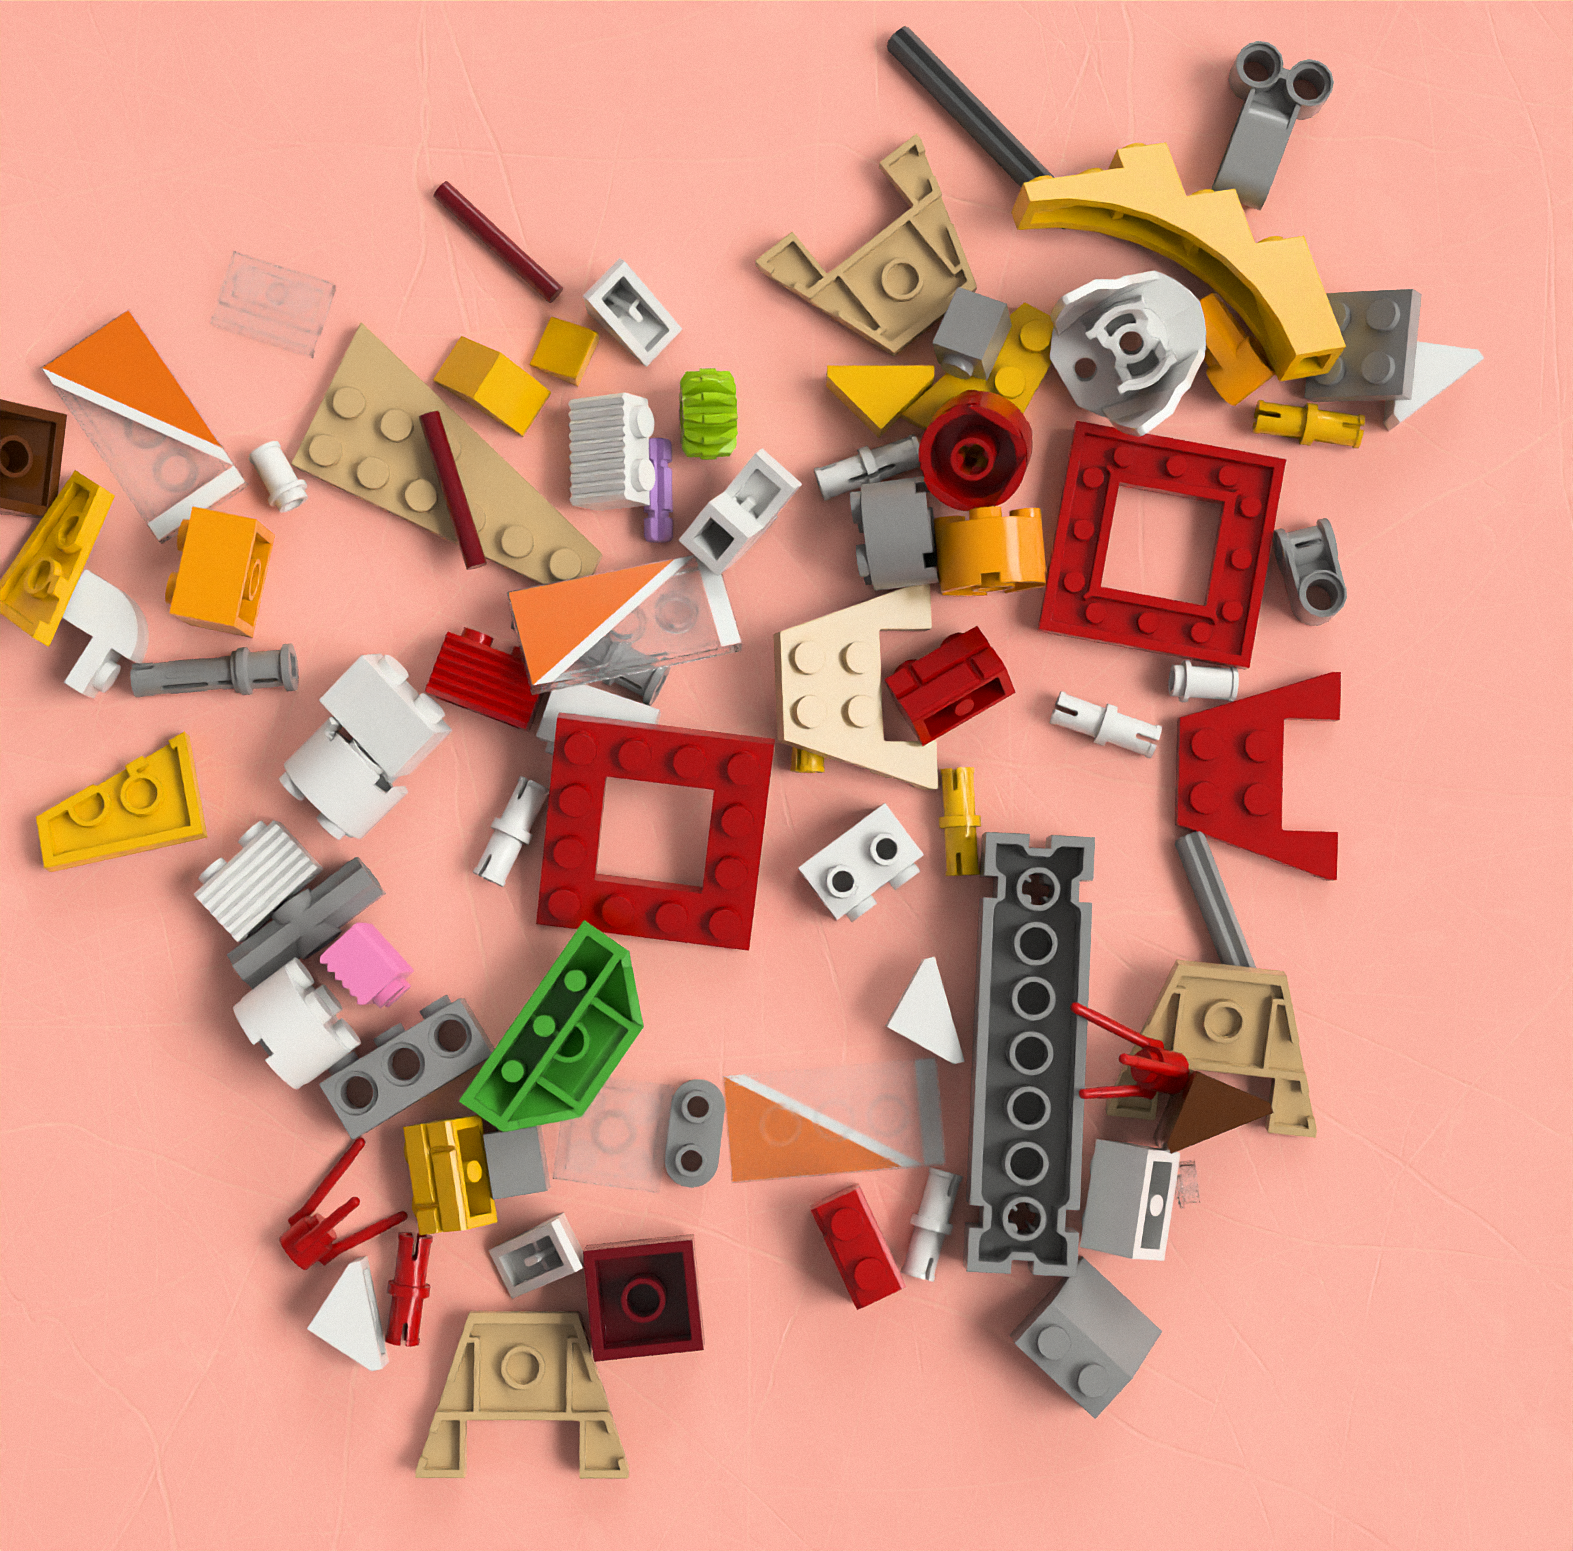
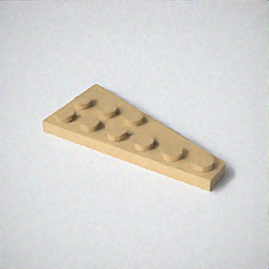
M361 322L291 465L459 546L419 420V416L425 413L439 411L485 558L543 586L594 576L603 557L602 553Z

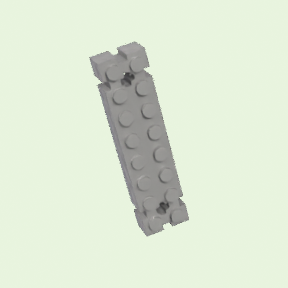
M985 832L981 838L980 877L993 878L992 898H980L978 907L966 1201L969 1205L979 1206L978 1222H965L963 1266L967 1272L1011 1274L1012 1260L1028 1261V1269L1033 1275L1077 1277L1079 1232L1073 1227H1065L1066 1210L1080 1211L1084 1099L1079 1097V1091L1085 1088L1088 1021L1070 1010V1005L1073 1002H1078L1088 1007L1092 903L1079 902L1080 882L1087 883L1094 879L1095 837L1051 835L1046 837L1045 848H1029L1030 834ZM1029 875L1039 876V884L1048 886V897H1040V905L1031 904V896L1022 893L1023 883L1031 882ZM1025 1202L1026 1208L1035 1213V1217L1032 1223L1027 1220L1025 1221L1028 1226L1027 1228L1018 1230L1017 1225L1011 1219H1008V1215L1011 1209L1017 1211L1016 1204Z

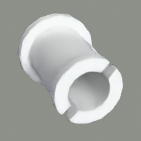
M271 441L252 451L248 459L254 465L270 494L268 497L269 505L277 506L280 513H285L299 507L308 499L305 492L307 483L305 480H298L282 452L279 442Z
M1183 660L1181 665L1172 664L1169 672L1168 691L1170 696L1178 697L1180 702L1186 703L1189 698L1220 699L1230 702L1236 700L1239 687V673L1236 667L1192 666L1190 660Z

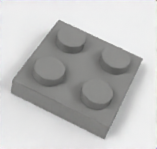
M1414 289L1326 293L1346 347L1329 373L1306 377L1304 398L1312 402L1411 400L1422 294Z

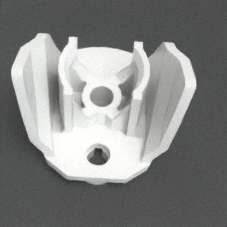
M1156 270L1126 275L1118 279H1095L1062 296L1053 307L1050 315L1054 325L1050 360L1076 405L1106 417L1117 430L1125 434L1137 437L1143 436L1172 415L1182 395L1191 387L1194 377L1205 357L1206 326L1200 300L1180 282ZM1129 331L1139 333L1142 338L1140 347L1133 351L1122 349L1120 346L1122 336ZM1089 358L1095 362L1096 368L1092 376L1082 378L1076 373L1075 364L1079 359Z

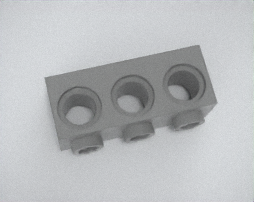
M448 995L439 998L419 1011L424 1019L408 1030H405L403 1025L399 1023L373 1039L377 1049L360 1059L355 1051H353L327 1069L331 1077L319 1083L352 1140L364 1135L489 1058L495 1048L465 998H459L454 1002H451ZM448 1020L460 1022L466 1030V1042L457 1051L446 1049L439 1040V1030ZM402 1048L414 1051L420 1061L419 1071L412 1079L400 1077L393 1068V1058ZM356 1076L367 1079L373 1088L372 1100L366 1107L354 1105L347 1096V1086Z

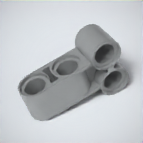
M1264 41L1251 42L1243 47L1230 69L1228 78L1230 89L1244 102L1212 186L1214 192L1235 189L1241 204L1261 211L1267 199L1296 119H1309L1319 113L1332 93L1334 84L1331 71L1318 60L1307 59L1299 61L1290 70L1283 68L1282 54L1274 45ZM1249 62H1257L1263 65L1267 70L1268 79L1261 82L1251 80L1244 73L1243 65ZM1298 80L1309 81L1317 90V98L1306 100L1299 97L1294 91L1293 82Z

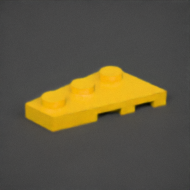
M1024 302L1010 315L1012 326L987 381L971 376L970 379H960L946 373L905 410L901 418L926 431L936 411L946 401L966 390L998 394L1011 401L1024 414L1052 364L1050 349L1054 325L1050 315ZM974 444L969 448L967 454L977 458L980 453H983L984 448Z
M76 470L0 580V614L48 647L51 644L115 495Z
M185 731L168 740V745L146 758L140 756L125 765L126 769L97 786L94 784L88 786L36 816L44 869L49 872H55L208 838L190 736Z

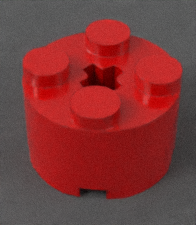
M966 390L949 399L934 414L922 436L918 449L920 466L928 490L943 504L960 511H969L981 507H995L1006 502L1019 488L1030 462L1033 448L1032 428L1019 408L998 394ZM974 444L984 448L983 453H980L977 458L967 454L969 448Z

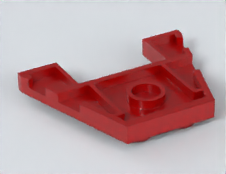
M1330 672L1178 718L1175 825L1192 832L1200 831L1205 834V837L1255 853L1273 862L1312 874L1314 877L1322 880H1337L1338 832L1283 830L1282 798L1284 720L1339 721L1341 672Z

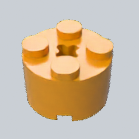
M981 507L969 510V520H965V516L960 515L933 519L938 578L942 595L953 597L987 595V592L1004 590L1005 593L1032 590L1046 585V563L1040 508L1016 509L1009 511V516L1002 517L1001 507Z

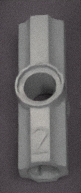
M355 857L313 890L308 888L287 901L272 914L271 918L273 920L237 946L227 956L241 979L253 989L294 957L305 960L327 946L342 933L341 927L386 893L371 870L359 857Z

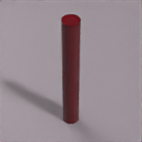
M445 181L437 188L433 197L548 303L553 302L560 295L563 287L454 186Z
M432 411L419 416V420L466 570L480 568L487 564L440 412Z

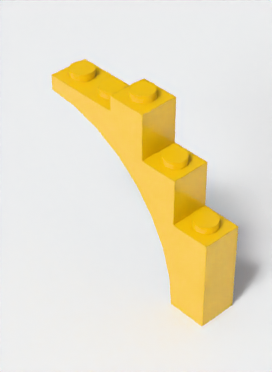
M1138 142L1129 144L1122 149H1117L1108 170L1091 168L1077 175L1057 178L1044 175L1023 183L1011 211L1017 230L1065 228L1099 232L1138 243L1177 262L1209 284L1239 313L1263 346L1279 382L1329 373L1346 347L1305 236L1285 239L1281 236H1270L1255 243L1235 189L1216 192L1212 189H1203L1189 196L1185 195L1167 142L1150 145Z

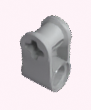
M1327 518L1318 519L1316 526L1285 532L1283 528L1274 530L1272 541L1275 558L1284 578L1294 616L1301 623L1309 626H1320L1329 622L1344 607L1347 599V588L1339 564L1336 538L1330 521ZM1312 586L1323 588L1330 597L1331 605L1329 609L1318 610L1313 608L1306 598L1307 588Z

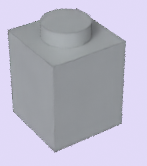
M957 287L932 342L938 364L941 365L945 372L960 379H970L971 376L985 381L988 380L1012 326L1007 303Z
M542 1125L502 1132L496 1128L495 1131L483 1134L493 1200L545 1192L551 1188Z

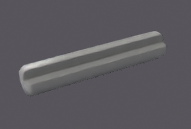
M1195 831L1178 838L1175 841L1176 849L1221 964L1256 968L1205 834Z

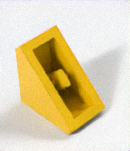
M464 336L460 337L433 379L441 387L521 437L525 436L551 395L550 390L504 354Z
M827 365L826 387L878 438L901 417L905 410L932 387L934 380V366Z

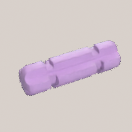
M649 438V460L654 466L655 484L649 491L650 505L644 506V513H648V518H644V537L647 542L665 543L673 538V520L669 518V513L673 512L672 468L668 467V463L672 462L671 441L666 438Z

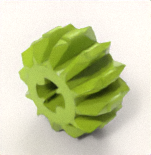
M699 368V371H686L680 381L679 429L683 452L687 457H700V460H717V457L730 456L737 446L736 436L738 435L737 398L734 377L730 371H718L716 368Z

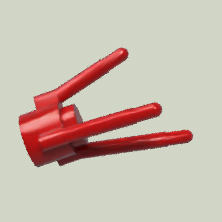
M1073 1002L1070 1005V1010L1073 1013L1142 1048L1135 1055L1123 1053L1118 1058L1121 1064L1131 1067L1132 1078L1137 1082L1135 1085L1083 1088L1079 1091L1080 1098L1140 1097L1152 1100L1157 1092L1174 1095L1184 1088L1189 1075V1064L1182 1053L1166 1050L1161 1040L1146 1037L1078 1002Z
M360 1137L355 1140L304 1206L288 1219L291 1228L279 1237L280 1244L286 1254L303 1270H307L317 1261L326 1266L339 1254L391 1229L408 1218V1214L405 1211H400L332 1244L337 1239V1234L333 1228L360 1205V1199L358 1197L350 1198L326 1218L319 1213L311 1217L312 1213L365 1146L366 1141L364 1138Z

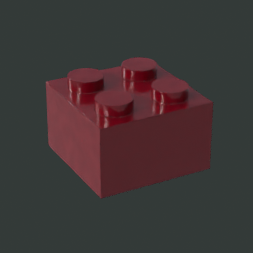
M694 1234L586 1245L583 1250L594 1362L704 1350L705 1335Z

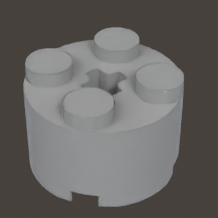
M924 476L861 484V491L850 492L853 522L858 524L859 533H864L865 544L856 545L859 575L864 577L865 585L873 584L875 591L940 583L936 570L937 556L933 507L927 508L926 493H930L924 482Z

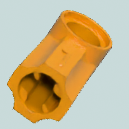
M1211 293L1200 299L1206 326L1204 360L1209 366L1206 369V374L1219 395L1230 405L1236 406L1276 374L1259 341L1250 335L1247 336L1218 293Z

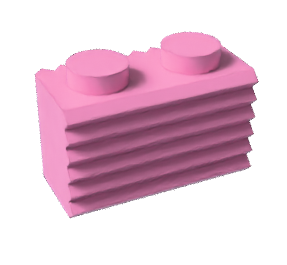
M357 922L320 955V964H328L327 972H335V980H342V988H350V996H356L357 1004L359 1005L376 1004L380 1009L384 1006L388 1008L411 987L405 979L414 972L413 968L372 923Z

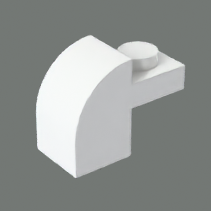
M762 448L752 456L727 489L708 502L678 541L719 576L736 563L778 518L777 514L802 483Z
M85 569L75 586L62 618L91 635L92 639L64 683L83 695L95 698L99 691L105 693L117 679L121 670V666L117 662L122 655L136 663L143 662L148 649L149 630L145 615L134 599L106 580Z

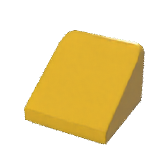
M551 316L531 359L530 366L578 387L600 340L598 332Z

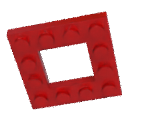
M1076 421L1037 632L1226 667H1236L1237 669H1249L1286 459L1153 434L1137 437L1125 434L1115 427ZM1119 486L1221 505L1204 605L1101 587Z
M559 712L556 722L536 924L578 929L585 920L603 933L749 951L775 739ZM607 777L714 790L703 887L597 874Z

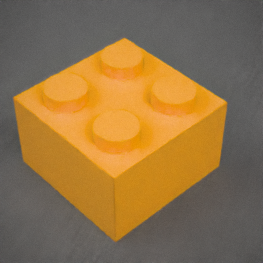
M192 506L190 519H183L178 530L177 550L182 551L178 573L172 572L166 586L165 602L171 605L169 613L190 626L253 638L275 535L257 519Z

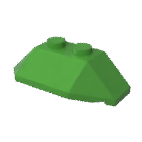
M584 920L466 1089L459 1102L502 1132L582 1117L644 1028L630 951Z

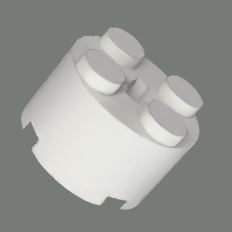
M329 717L284 762L286 771L279 777V781L295 798L300 801L307 798L321 812L316 818L321 826L333 837L340 840L346 835L349 838L362 839L408 793L406 786H393L392 783L398 777L390 778L354 738L348 740L339 733L343 726L335 717Z
M294 957L244 995L233 1006V1010L240 1026L251 1043L255 1045L259 1042L269 1055L265 1059L268 1065L284 1082L298 1090L359 1046L361 1041L352 1027L343 1018L340 1020L337 1018L336 1014L343 1010L335 995L324 984L315 989L312 985L315 982L310 972L299 959Z

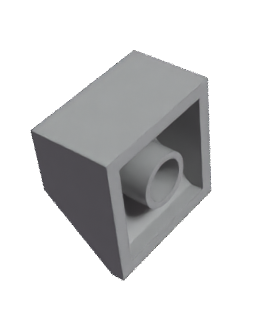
M1082 1256L1078 1260L1077 1277L1063 1276L1009 1336L1029 1358L1096 1419L1133 1379L1161 1335L1162 1330Z

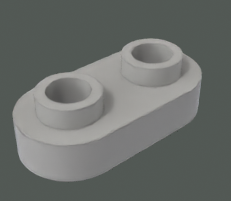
M692 1079L683 1083L674 1093L671 1102L665 1151V1168L674 1182L688 1188L699 1187L709 1182L715 1175L719 1164L725 1099L721 1090L714 1083L705 1079ZM696 1096L703 1097L709 1106L708 1112L701 1117L693 1116L688 1110L689 1100ZM693 1150L701 1155L702 1165L697 1170L690 1171L683 1167L681 1157L686 1151Z

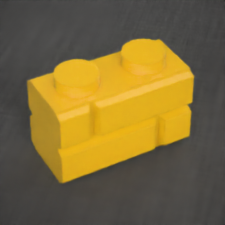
M477 1114L404 1126L405 1143L403 1153L406 1162L409 1164L413 1190L412 1211L417 1218L419 1235L463 1231L498 1222L495 1200L492 1198L483 1139L482 1117Z

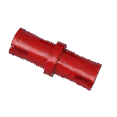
M399 1232L394 1279L388 1281L387 1293L392 1295L387 1334L384 1341L400 1346L403 1324L406 1323L404 1333L405 1346L413 1347L420 1344L419 1334L423 1300L430 1296L431 1286L426 1283L433 1236L428 1234L419 1235L417 1232L415 1254L412 1255L414 1243L412 1232Z

